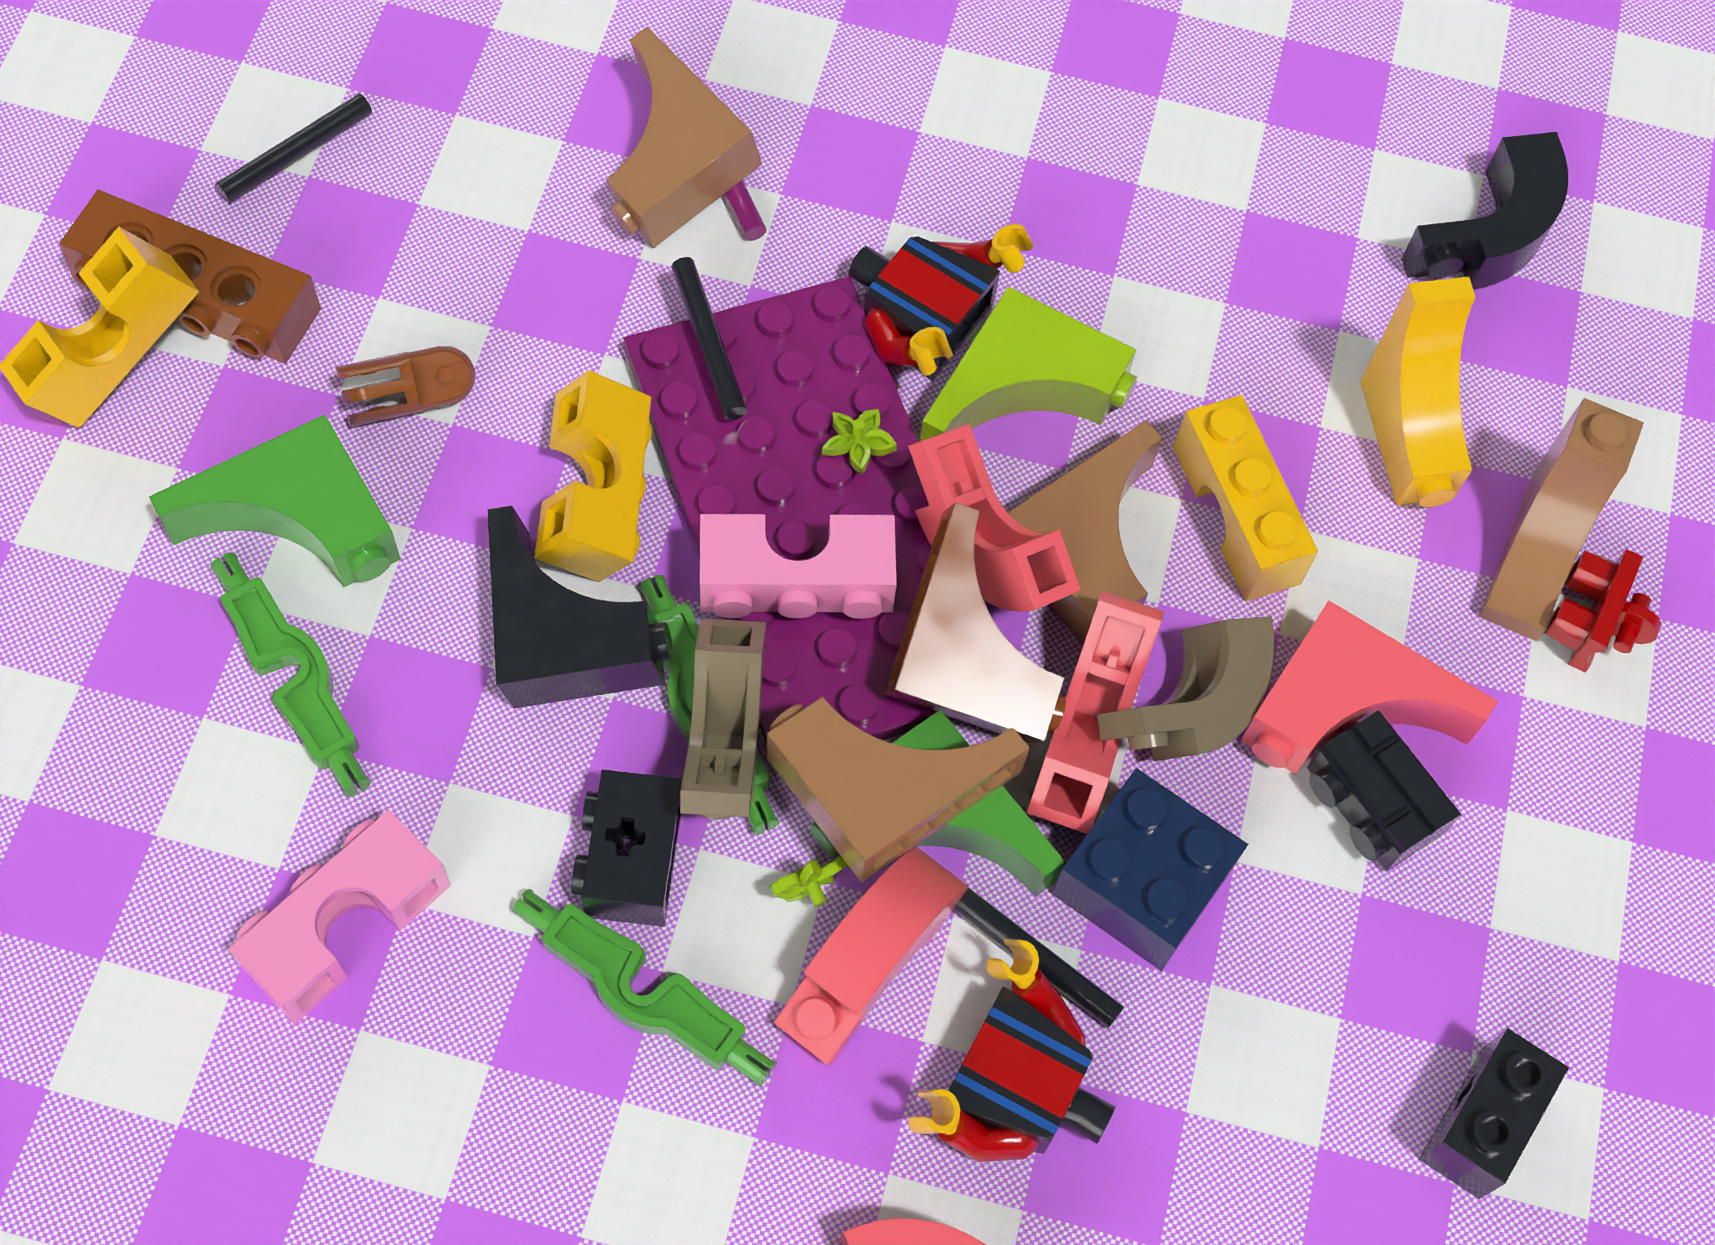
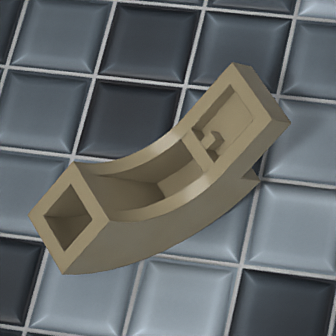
M1272 616L1227 619L1182 629L1184 666L1179 684L1174 693L1161 705L1144 706L1097 715L1101 741L1128 738L1130 751L1151 748L1153 762L1212 752L1233 741L1246 729L1254 718L1269 685L1274 656Z
M701 618L695 647L690 738L680 791L681 814H698L717 820L729 817L749 818L751 803L754 801L758 762L766 622Z

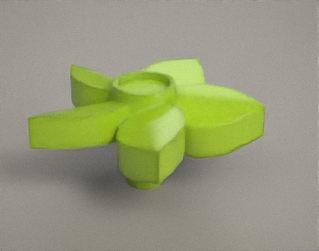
M879 409L865 411L855 421L845 414L833 412V427L839 435L832 437L825 443L822 448V455L838 456L849 452L852 468L862 475L870 463L871 455L885 456L897 450V444L889 433L880 429Z
M841 856L822 866L819 865L817 860H812L794 873L783 876L771 884L770 887L776 897L786 899L787 902L801 900L810 896L814 906L818 907L827 902L820 886L835 883L833 875L846 867L847 863Z

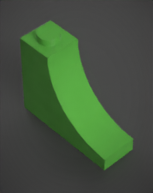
M325 414L149 496L174 545L191 538L222 531H254L271 534L292 541L315 554L332 570L343 587L358 580H372L383 574L392 563L401 560L389 524Z
M941 710L892 743L894 745L923 750H950L970 746ZM1003 785L914 846L949 847L981 856L1013 874L1035 897L1057 882L1065 860ZM812 819L814 823L810 825V829L817 843L829 857H836L839 854Z

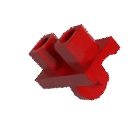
M1625 549L1617 561L1614 562L1606 557L1584 550L1576 560L1569 573L1565 587L1593 599L1594 602L1591 609L1564 597L1556 607L1545 631V634L1573 649L1568 665L1586 672L1591 665L1595 653L1604 652L1608 647L1612 635L1616 636L1613 648L1621 653H1630L1634 643L1648 644L1656 640L1662 624L1660 618L1648 609L1651 598L1643 593H1634L1631 601L1626 602L1644 558L1643 556Z

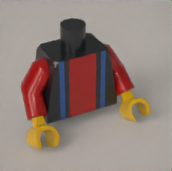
M1009 224L998 230L993 239L973 243L931 242L919 236L911 237L891 260L872 248L864 246L853 259L848 275L868 287L864 303V311L867 316L865 329L880 359L886 362V364L914 367L926 378L933 381L994 305L1000 271L997 269L1003 265L1008 272L1016 273L1023 268L1025 260L1020 251H1030L1034 247L1025 228L1020 224Z
M1005 938V945L1013 952L1014 960L1011 968L1002 959L989 958L986 969L995 979L1012 981V991L1004 986L1000 990L949 1090L930 1089L918 1091V1096L925 1098L931 1104L932 1118L929 1119L923 1116L910 1117L908 1122L909 1128L919 1134H938L942 1141L977 1162L1023 1160L1034 1152L1044 1154L1060 1124L1098 1144L1116 1106L1079 1087L1094 1057L1091 1051L1086 1048V1036L1061 995L1042 971L1038 969L1039 957L1034 945L1024 940Z

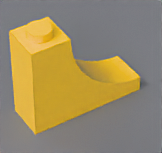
M1469 277L1408 283L1360 381L1396 506L1419 503L1422 507H1436L1445 504L1456 497L1472 471L1462 425L1459 378L1464 331L1471 307L1476 299Z

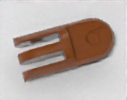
M437 346L413 352H403L335 367L338 379L368 375L399 367L400 378L341 391L344 403L362 401L405 391L406 402L374 407L347 415L350 427L457 403L470 393L475 383V368L470 358L464 352L452 346Z

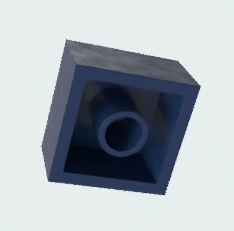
M1136 768L1062 868L1052 895L1162 972L1249 844Z

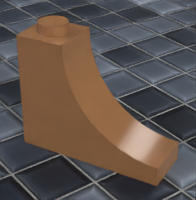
M645 27L629 39L642 74L651 84L652 101L648 123L643 136L632 154L615 173L606 179V182L616 202L610 207L615 219L629 235L632 236L639 231L655 248L761 166L762 161L752 131L648 27Z
M1583 398L1534 470L1478 617L1534 641L1541 637L1546 630L1561 590L1588 534L1609 497L1627 472L1644 422Z
M1147 420L1008 512L1019 524L1032 531L1046 533L1060 529L1081 591L1048 605L1082 645L1086 639L1102 591L1143 605L1148 595V592L1138 581L1128 563L1119 531L1120 502L1132 484L1152 468L1162 440V436Z
M823 697L806 708L802 704H798L787 709L773 721L770 726L771 731L767 733L768 761L861 883L1020 774L1030 748L1013 727L982 743L950 750H923L894 745L880 740L848 722Z

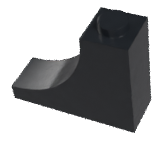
M511 505L487 509L496 685L514 709L665 685L663 661L673 659L671 633L667 622L658 623L647 600L612 602L587 597L565 588L550 578L536 564L531 548L530 534L514 507Z

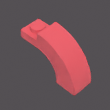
M970 424L908 446L929 503L928 506L915 510L931 546L942 513L952 504L957 502L980 511L975 532L974 562L977 581L984 601L1002 609L1026 612L1037 610L1081 591L1060 529L1046 533L1032 531L1014 520L998 500Z
M918 847L910 849L878 878L833 931L803 972L806 977L774 1024L827 1066L834 1062L892 980L914 954L933 939L969 886Z

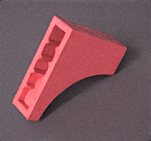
M1328 600L1255 714L1241 741L1252 747L1253 753L1264 763L1275 768H1286L1292 773L1297 774L1303 764L1325 743L1344 731L1350 730L1355 724L1376 711H1380L1390 724L1421 726L1439 731L1468 744L1485 724L1498 701Z

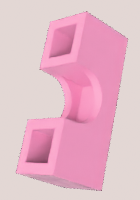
M700 514L701 612H714L716 615L724 618H741L749 615L751 612H779L782 616L788 618H806L814 615L816 612H843L849 617L859 619L875 617L881 612H893L896 592L894 515H830L828 544L825 549L811 559L793 561L779 556L769 546L765 535V514Z
M388 809L376 821L368 819L355 827L346 837L343 849L324 866L317 864L303 872L293 883L290 889L291 894L271 912L262 911L250 918L240 928L236 936L237 941L228 948V951L246 974L288 1019L296 1025L348 978L337 958L327 949L328 932L332 924L342 914L358 908L374 909L385 915L401 931L443 894L451 884L444 865Z

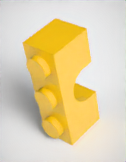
M118 227L78 273L101 303L97 312L85 323L69 329L54 328L37 320L0 363V370L25 405L79 428L199 293V290L171 255L121 227Z
M590 370L556 393L549 447L575 459L582 467L588 485L573 481L541 503L534 559L597 582L633 563L640 546V534L637 531L640 502L646 490V479L643 476L645 451L652 435V425L649 422L651 396Z
M1243 395L1186 411L1173 449L1196 498L1214 493L1220 504L1226 530L1221 552L1244 601H1250L1301 585L1319 551Z

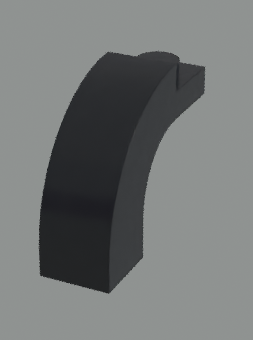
M1547 132L1502 137L1485 171L1495 200L1496 212L1478 219L1418 225L1401 258L1407 278L1428 275L1433 278H1444L1457 272H1462L1464 277L1470 278L1473 290L1502 282L1525 267L1538 252L1561 212L1567 195L1568 167L1558 133Z

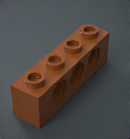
M99 189L94 193L59 243L71 268L70 273L72 277L89 290L90 288L78 273L118 227L173 257L199 290V293L176 319L191 332L200 336H209L211 333L232 342L240 351L254 358L267 356L286 364L321 310L311 275ZM247 301L246 303L236 305L239 302Z

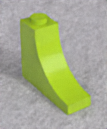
M1008 286L923 419L920 441L970 424L971 429H974L994 418L1024 411L1061 412L1085 418L1101 425L1113 405L1120 409L1125 406L1135 387L1138 377L1131 374L1130 370L1137 349Z

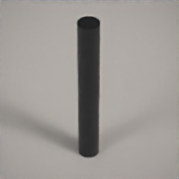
M358 93L216 182V189L228 204L370 115L372 108L369 102L361 93Z
M691 257L679 258L672 263L671 269L723 417L726 420L739 419L747 413V407L695 262Z
M968 888L954 907L956 912L1012 955L1013 952L1004 943L1005 938L1024 940L1034 945L1039 957L1038 969L1042 971L1050 983L1108 1029L1125 1008L972 889Z

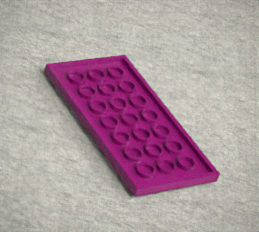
M851 277L840 278L713 313L747 407V413L736 420H726L723 417L690 320L623 337L624 350L639 392L651 396L649 420L699 560L700 514H765V535L769 546L779 556L793 561L811 559L825 549L828 544L830 515H894L896 592L893 612H881L875 617L864 619L852 618L843 612H816L814 615L806 618H788L782 616L779 612H751L749 615L741 618H724L720 616L722 620L766 622L760 730L766 747L767 733L771 731V724L780 714L798 704H802L806 708L821 697L848 722L880 740L905 734L935 714V711L884 694L932 547L915 510L928 506L929 503L908 447L918 442L887 364L880 359L865 329L867 316ZM879 409L880 429L889 433L897 444V450L885 456L871 455L870 463L862 475L852 468L849 452L838 456L822 455V448L825 443L832 437L839 435L833 427V412L845 414L855 421L863 412ZM945 715L949 720L954 719L953 717Z

